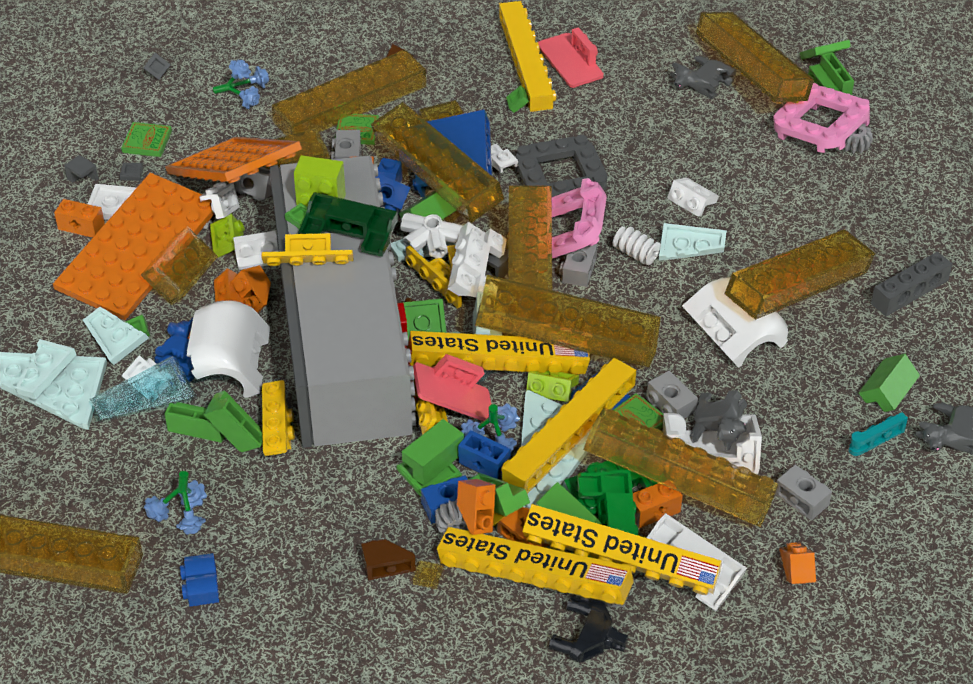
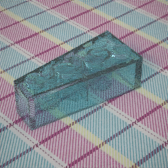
M171 356L93 397L90 401L100 420H106L197 396L177 358Z

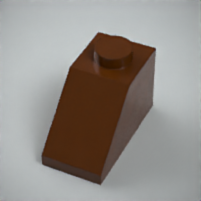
M386 539L373 540L361 544L362 559L368 581L416 571L415 554Z

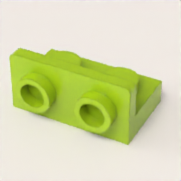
M232 214L210 224L212 247L215 256L219 258L235 250L233 237L244 236L243 231H245L243 223Z
M530 371L528 372L526 391L530 390L548 399L568 402L571 397V388L579 383V375L564 372L546 371L541 373Z

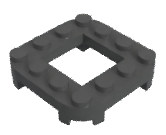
M585 135L560 138L526 146L522 145L517 149L516 159L518 160V166L516 167V172H519L528 192V200L531 203L539 202L541 200L539 196L543 193H547L552 198L580 188L582 179L589 178L591 182H598L604 191L607 189V173L593 144L587 140ZM573 157V160L577 161L584 176L547 183L539 163Z

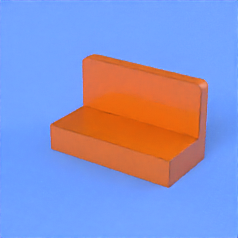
M227 268L214 280L215 302L230 300L244 304L231 283L237 273Z

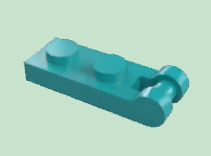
M901 412L895 416L888 417L876 426H870L864 432L856 431L852 433L851 444L848 449L849 453L853 456H859L904 433L908 417Z

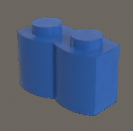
M214 553L184 557L185 565H180L181 578L186 580V584L182 585L183 599H188L189 606L218 603L219 593Z

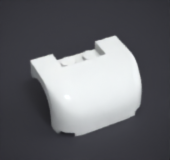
M728 277L712 281L702 287L682 305L737 367L742 366L746 356L758 345L771 341L782 348L788 341V325L783 318L751 285L738 278Z
M217 301L196 310L187 348V356L191 357L194 367L191 370L192 374L196 379L213 374L228 375L237 379L242 384L244 398L259 394L263 376L257 370L261 346L268 344L270 326L252 307L237 301Z

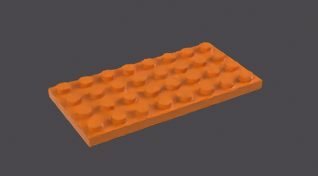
M234 137L167 165L165 168L168 174L176 175V177H196L197 179L204 178L205 180L212 179V181L220 180V182L228 181V183H233L240 180V176L243 174L252 175L259 171L258 168L264 165L265 167H270L277 164L278 159L294 157L296 155L295 152L302 148L299 141Z
M149 173L54 281V289L92 307H102L118 318L126 320L215 214L211 208V199L200 201L202 194Z

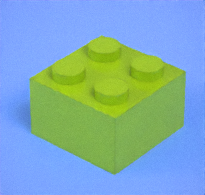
M301 155L294 170L297 205L301 203L308 207L309 200L314 192L344 199L346 195L344 162Z

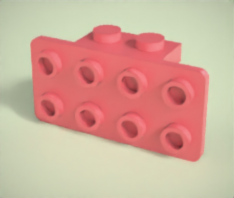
M579 27L572 29V35L564 33L538 41L542 54L569 87H578L603 78L604 73L596 65L597 47L591 43L587 35Z
M448 354L434 368L418 362L413 365L417 394L420 399L480 421H484L489 417L488 408L492 404L489 391L486 387L476 384L484 375L483 367Z

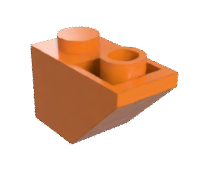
M260 265L241 270L231 283L244 304L252 307L259 313L267 305L271 282Z
M480 479L458 481L457 506L470 533L473 535L493 532L496 485Z
M798 542L787 543L786 547L779 548L788 582L791 584L816 582L815 553L809 550L807 546H801V543Z

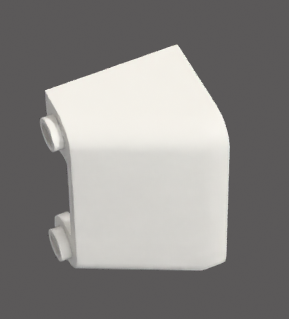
M663 413L666 472L674 478L752 479L756 477L760 469L762 440L756 415H742L741 421L745 423L746 432L740 434L739 438L732 443L730 450L726 451L724 442L717 439L718 431H704L698 441L694 442L693 438L690 437L692 430H686V422L683 416L677 413Z

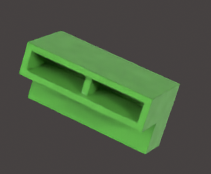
M833 52L821 54L820 64L809 66L808 76L813 83L852 95L854 80Z
M447 185L433 191L398 214L401 219L404 213L423 217L434 214L440 216L442 220L460 209L461 206L450 186Z
M906 354L885 358L859 391V394L864 402L871 403L877 401L884 412L893 411L919 378L920 374Z
M226 391L216 393L203 415L240 452L261 447L263 443L262 428Z
M177 402L176 404L170 403L165 411L169 432L222 443L225 437L203 415L207 408Z
M442 419L402 451V461L413 468V478L424 486L459 458L458 445L464 439V433Z
M482 473L468 479H480L496 485L494 512L503 516H507L530 503L526 489L514 486L508 482Z
M558 482L537 502L538 506L601 524L589 510Z

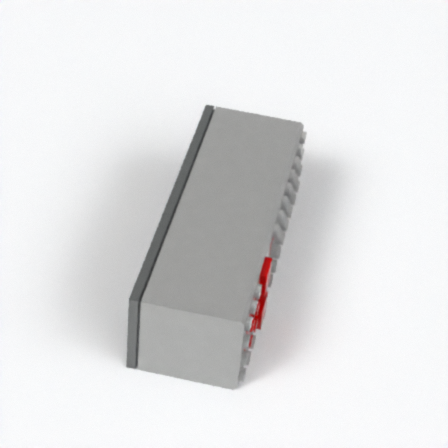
M370 156L332 159L344 162L346 189L344 199L377 207L383 205L382 192H379L381 191L380 178H375L378 176L377 164H373ZM297 163L280 165V168H278V165L270 166L279 252L285 251V234H298L299 228L285 220V213L297 206L294 183V170ZM326 230L325 233L331 234V250H353L354 261H349L347 264L326 262L324 265L306 262L298 266L291 265L290 263H281L302 447H312V444L314 446L411 435L413 433L412 426H416L415 412H412L416 411L415 399L412 397L415 395L414 382H411V380H414V369L409 364L411 363L410 349L407 348L408 332L404 303H397L393 282L397 281L396 268H391V265H394L393 252H388V250H391V240L383 257L361 252V245L364 239Z

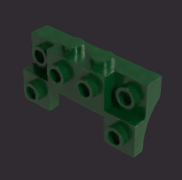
M314 192L309 200L306 215L298 234H324L327 230L364 239L361 245V252L383 257L390 244V235L398 221L397 211Z

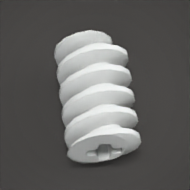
M631 226L627 229L625 227L619 228L613 239L614 248L620 249L621 252L627 253L628 256L633 257L644 265H651L658 256L661 244L659 242L654 243L652 238L647 240V235H641V232L638 230L634 232V228Z

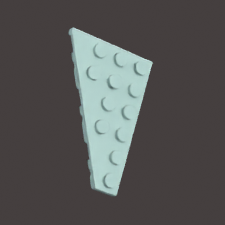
M0 352L1 389L82 429L89 430L107 366L106 358L75 356L35 400L18 395L16 390L24 370L31 364L30 357L32 354Z
M527 390L525 392L521 446H525L531 440L533 434L537 431L539 432L545 426L548 419L553 418L563 405ZM599 421L527 494L530 503L523 507L530 509L531 504L537 505V502L556 482L562 485L565 479L570 478L605 430L604 423Z

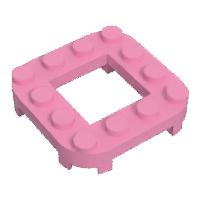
M816 83L808 84L807 88L799 91L774 114V129L779 139L784 140L787 136L816 144L817 152L825 153V149L836 147L839 150L845 147V140L862 124L868 126L870 122L869 100L836 91L832 88L818 86ZM821 105L844 112L828 128L800 119L810 108L817 110Z
M589 178L582 179L580 188L552 198L547 193L541 194L539 196L541 200L533 208L528 207L526 210L530 221L526 240L520 241V246L534 264H539L598 243L603 225L607 196L598 182H591ZM583 208L581 221L575 222L573 231L548 239L552 217Z

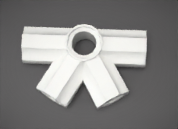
M404 213L401 222V231L410 233L403 238L406 247L410 245L413 249L419 251L428 245L430 256L436 259L443 258L448 253L446 241L457 243L460 229L463 227V225L442 221L440 216L434 214L423 217Z

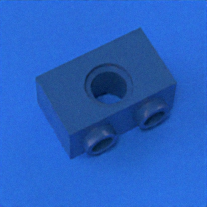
M378 173V176L375 178H380L381 191H387L390 194L389 198H383V205L380 207L397 211V214L400 213L411 187Z
M466 475L421 489V503L431 524L436 523L435 510L440 508L441 504H447L449 500L451 502L457 500L458 481L468 480Z

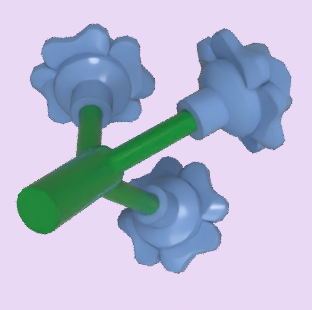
M231 60L229 68L232 70V77L227 83L214 86L213 92L215 94L225 91L234 92L242 98V106L250 109V107L259 103L260 95L258 94V89L251 86L245 91H239L233 87L247 83H257L262 88H265V84L269 82V75L266 69L256 66L254 75L250 76L249 65L244 60ZM238 78H240V79H242V78H249V79H245V80H242V81L233 83V81H234L235 79H238Z
M508 403L502 407L491 404L488 408L489 417L482 423L473 422L469 419L466 423L461 424L463 429L461 432L464 433V438L470 430L483 436L485 434L484 427L492 423L496 431L495 442L510 448L511 452H513L514 446L517 444V441L513 438H505L504 433L500 430L501 428L502 431L506 432L511 428L514 429L517 426L516 422L520 420V417L517 415V408L511 407Z
M181 471L179 472L178 487L166 498L158 500L156 496H153L152 498L145 499L146 505H144V508L150 519L157 520L158 522L167 520L169 517V509L167 508L169 501L179 493L181 504L185 506L183 511L185 518L176 525V528L183 530L188 535L200 531L202 524L206 522L204 518L195 516L192 508L201 506L203 504L202 499H206L207 494L204 491V484H199L196 480L188 483V472Z

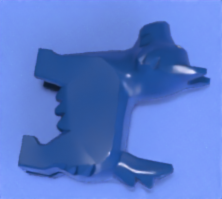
M193 318L190 321L183 320L179 323L170 322L167 327L170 337L162 346H158L155 349V354L157 355L155 356V363L162 368L171 362L173 365L180 367L185 374H181L179 379L187 384L194 379V375L191 372L194 369L191 357L187 356L188 336L191 331Z

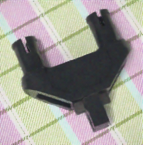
M571 595L567 604V611L587 616V620L578 639L573 641L553 634L549 649L570 655L573 661L579 663L604 653L605 649L624 652L628 643V635L612 627L613 621L605 604L598 600L589 602Z

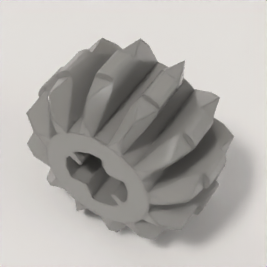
M862 124L845 140V152L852 150L853 154L856 151L862 154L863 150L868 151L873 140L871 128Z
M449 500L447 504H441L440 508L435 510L436 526L443 535L448 527L469 531L457 506V500L453 502Z

